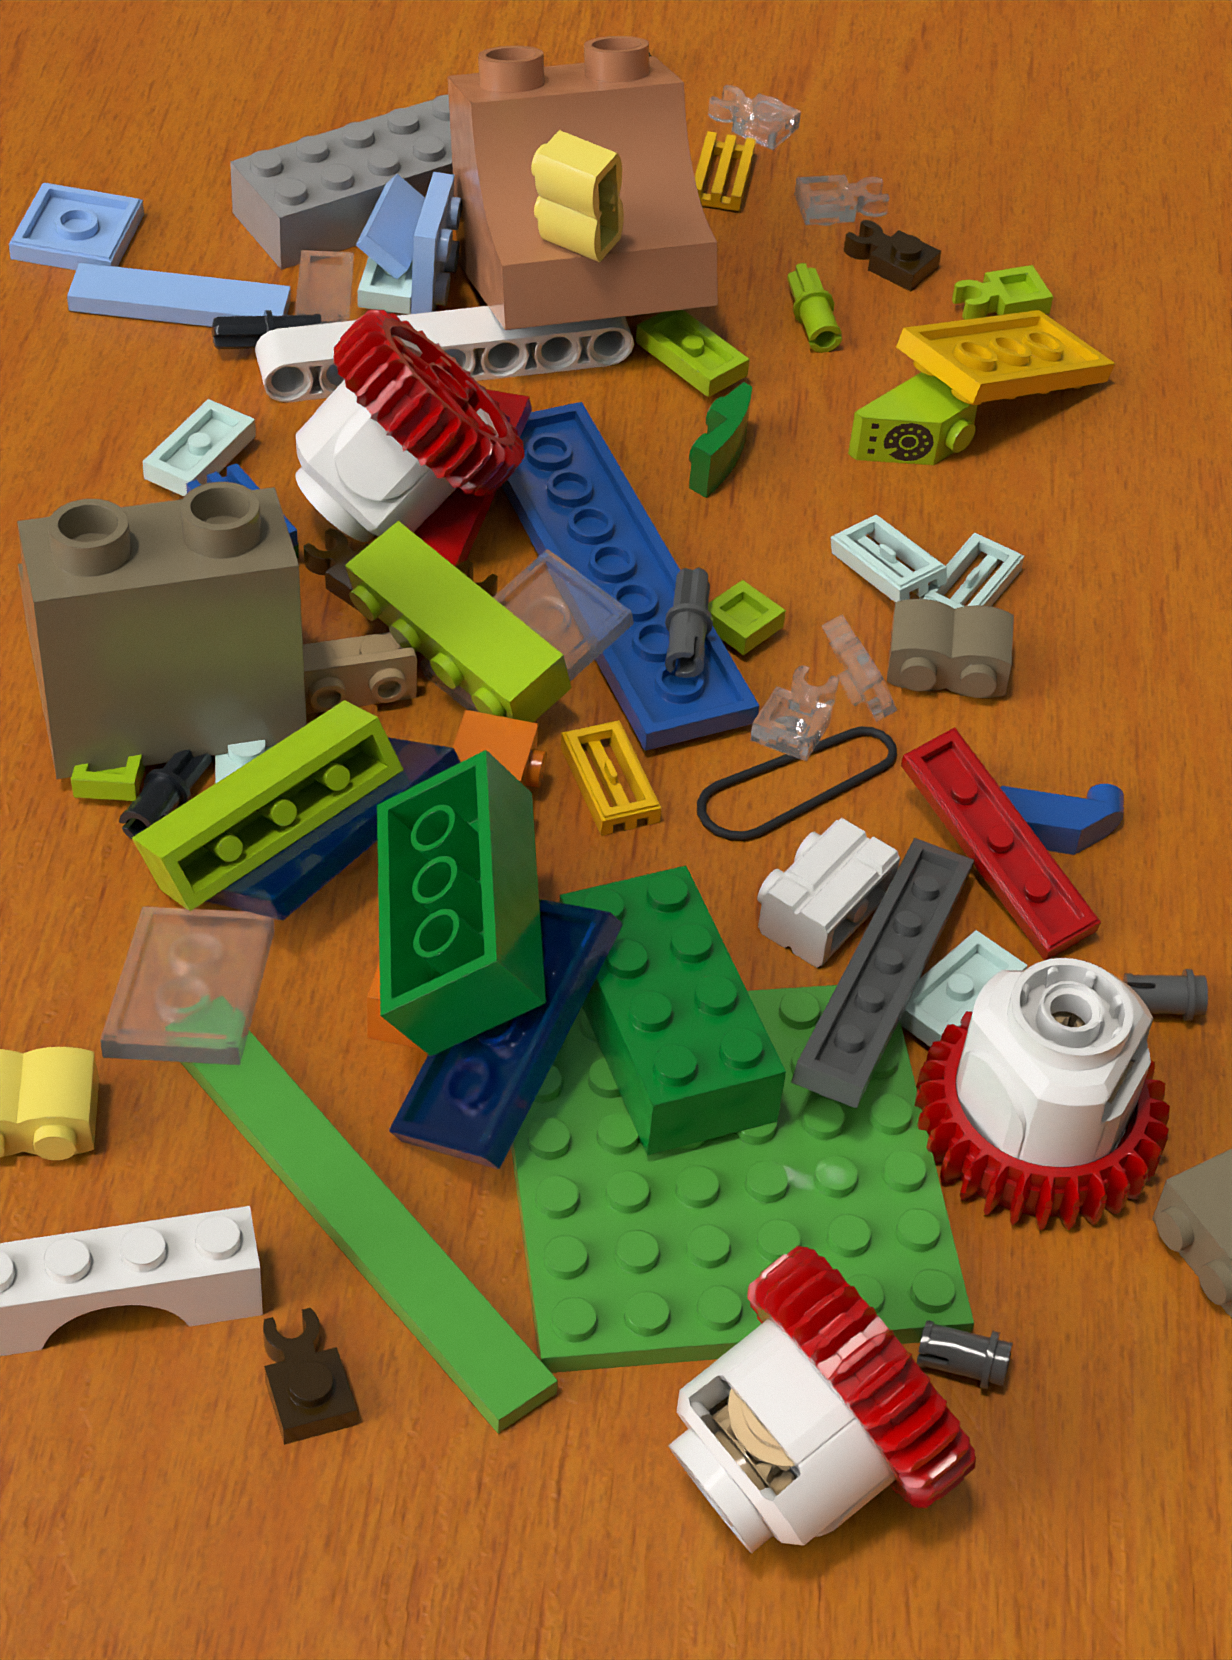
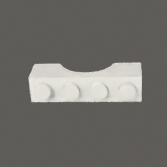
M250 1206L0 1243V1356L42 1350L51 1334L66 1322L85 1313L114 1306L143 1305L161 1308L179 1316L189 1326L263 1315L260 1264Z

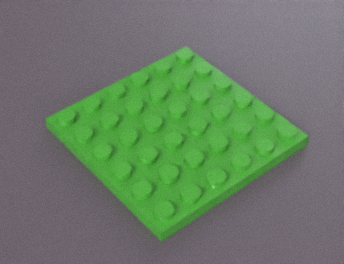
M837 985L747 991L786 1070L778 1121L647 1155L581 1002L542 1004L495 1026L537 1354L551 1373L719 1359L761 1325V1322L757 1319L756 1312L751 1308L750 1301L747 1298L749 1284L759 1277L760 1272L796 1246L814 1249L819 1256L825 1257L833 1269H838L850 1286H855L864 1301L870 1307L873 1306L879 1318L889 1329L893 1330L895 1337L901 1344L920 1343L927 1320L933 1321L934 1324L972 1333L974 1320L933 1153L928 1152L926 1148L929 1138L928 1133L925 1130H919L917 1126L922 1109L915 1107L917 1088L900 1020L858 1107L854 1108L791 1083L797 1061Z

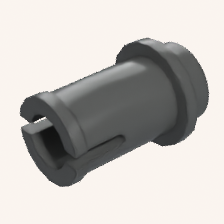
M1184 969L1182 975H1133L1132 973H1125L1123 976V981L1139 995L1151 1014L1182 1015L1184 1021H1192L1194 1015L1206 1014L1208 1005L1207 979L1205 975H1194L1192 969Z
M927 1320L918 1351L920 1354L917 1357V1364L919 1367L924 1368L926 1366L981 1380L980 1388L988 1389L990 1383L1004 1386L1013 1343L1000 1340V1332L992 1331L991 1337H986L934 1324L933 1321Z

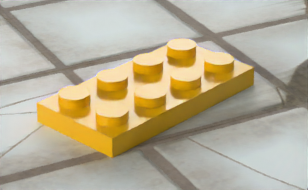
M1040 310L905 327L896 345V348L914 360L913 365L915 368L927 375L936 376L952 388L951 393L954 397L971 405H980L982 402L999 399H1015L1018 396L1036 393L1048 394L1050 391L1078 389L1086 385L1104 383L1108 381L1115 366V363Z

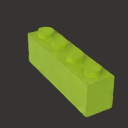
M400 521L394 523L345 565L353 588L349 596L360 613L371 621L377 617L389 626L390 633L402 648L411 647L415 653L419 651L430 661L431 668L444 684L452 689L459 685L469 693L473 704L479 712L533 723L572 688L565 658L560 651Z
M344 700L132 837V840L160 890L187 910L192 911L404 769L379 718Z

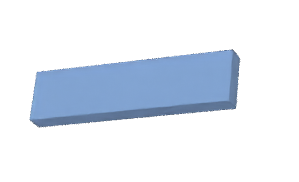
M79 263L67 294L68 310L73 312L212 327L213 319L216 317L263 316L265 310H271L273 316L287 315L291 303V286Z

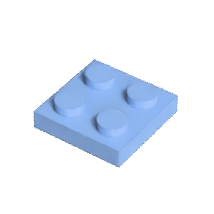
M433 172L413 238L411 314L435 312L437 305L446 306L448 301L450 273H456L460 252V242L452 240V230H458L462 211V198L453 197L455 176L453 174Z

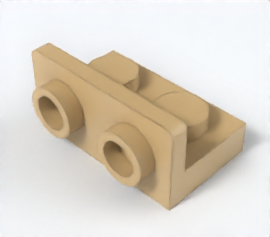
M390 632L303 644L306 714L327 712L344 700L359 707L413 699L417 696V657L415 651L411 647L402 648Z

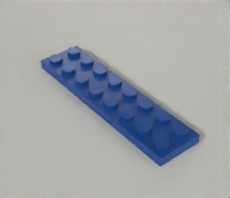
M577 402L531 412L520 436V439L523 440L525 457L515 469V472L504 482L502 488L644 750L647 751L757 723L760 706L713 626L710 633L705 637L704 670L699 675L690 678L675 676L678 658L676 659L675 670L671 673L667 671L665 660L670 636L665 625L666 613L673 607L676 576L680 569L583 403Z

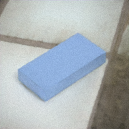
M398 174L386 183L356 243L360 250L396 279L408 270L413 260V238L425 200L423 195Z

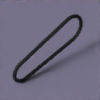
M860 726L849 729L712 783L702 791L697 800V815L704 827L722 838L745 841L759 837L886 770L893 765L897 757V746L888 734L874 727ZM861 735L872 736L881 740L888 748L886 759L757 828L747 831H731L715 824L710 820L706 812L707 800L718 790Z

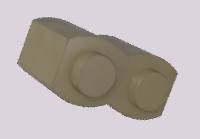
M906 599L895 602L887 682L913 691H936L947 688L957 694L974 698H994L1006 695L1012 665L1014 615L999 608L981 605L963 606L954 609L947 604L928 599Z

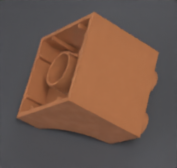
M631 36L595 38L584 43V63L544 67V53L538 48L528 46L495 47L483 50L478 54L479 73L447 76L453 175H455L454 197L462 198L460 224L458 230H456V238L460 242L458 264L505 330L718 306L717 241L705 217L695 182L687 134L684 82L655 56L649 57V42L647 40ZM559 130L614 151L621 158L623 175L619 197L624 208L623 230L620 240L601 262L546 241L539 233L538 219L534 215V207L539 194L536 190L535 176L531 172V165L537 149L542 144H547Z

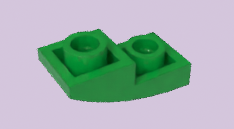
M745 382L725 397L721 396L713 402L706 415L707 433L700 435L690 450L689 461L691 463L689 489L705 498L713 493L729 476L742 454L746 441L752 386Z

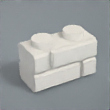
M843 818L836 820L822 835L811 832L798 848L794 863L785 872L780 869L773 870L759 890L757 900L762 905L758 928H760L761 934L783 948L791 947L793 954L814 967L822 966L881 903L898 870L900 862L898 851L874 836L871 839L867 838L864 830Z

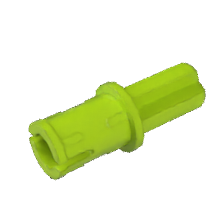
M805 263L797 264L796 270L787 275V282L795 300L793 304L795 318L800 323H803L810 347L814 351L820 353L832 351L842 341L841 329L833 315L835 303L832 295L823 289L815 268H807Z

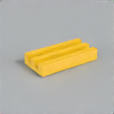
M707 131L695 174V182L702 206L740 211L755 153L756 139L746 137L745 145L736 144L737 136L727 134L725 142L716 141V132ZM713 156H721L711 194H706L704 189ZM732 158L741 159L731 197L722 196Z
M620 720L561 733L560 748L601 836L612 834L615 824L621 823L624 830L634 829L637 827V820L645 818L648 825L660 823L661 806ZM608 739L637 802L629 803L617 778V772L600 740ZM581 744H585L613 807L609 806Z

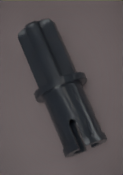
M265 310L263 316L216 317L212 323V340L214 347L217 349H255L258 340L267 332L279 328L322 324L321 315L319 313L314 315L273 316L271 310Z
M190 749L175 753L163 769H153L144 779L142 792L120 816L119 822L124 824L122 827L123 832L132 839L138 833L191 800L190 789L210 765L212 756L206 753L194 757Z

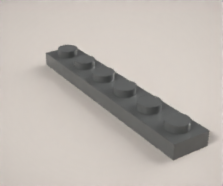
M913 839L800 1055L791 1083L814 1091L826 1098L834 1099L854 1108L858 1107L964 889L974 862L973 859L920 839Z

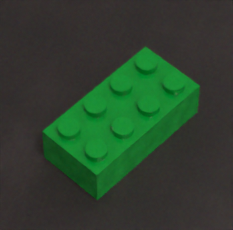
M484 750L377 805L380 1016L430 1056L546 1003L532 793L487 750Z
M687 865L560 894L556 947L646 1154L651 1155L777 1122L786 1070Z

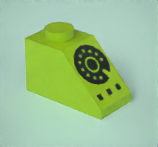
M920 372L855 412L848 455L855 460L935 465L952 453L961 452L969 445L976 430L974 421L978 405H971L960 401L951 393L952 388L936 376Z

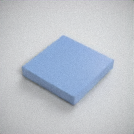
M42 183L9 243L10 259L76 270L79 263L118 267L144 216L143 200Z

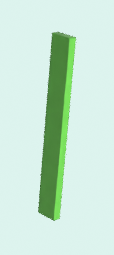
M223 1000L166 1032L168 1049L497 1433H500L557 1394L558 1380Z

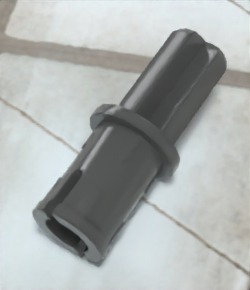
M684 568L677 574L673 607L666 613L665 625L670 637L665 667L671 673L675 670L676 659L678 658L675 676L683 678L695 677L704 670L705 637L710 633L713 626V617L708 611L710 591L708 573L702 568L695 570Z

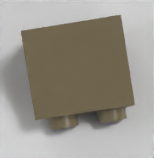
M212 482L192 489L181 500L120 507L112 502L101 499H82L59 507L50 517L17 521L22 563L18 564L25 621L56 779L72 777L75 765L88 763L89 771L91 772L126 767L129 756L141 754L143 766L167 763L175 753L189 749L193 756L196 757L206 753L210 756L228 753V745L265 740L266 747H272L306 725L299 564L275 487L251 490L237 483Z

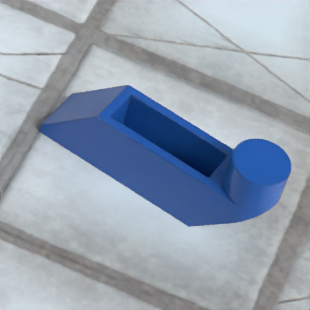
M1098 784L1091 787L1087 792V799L1008 786L1000 787L1045 848L1052 852L1071 855L1081 852L1113 832L1121 823L1124 815V793L1119 787L1112 784Z

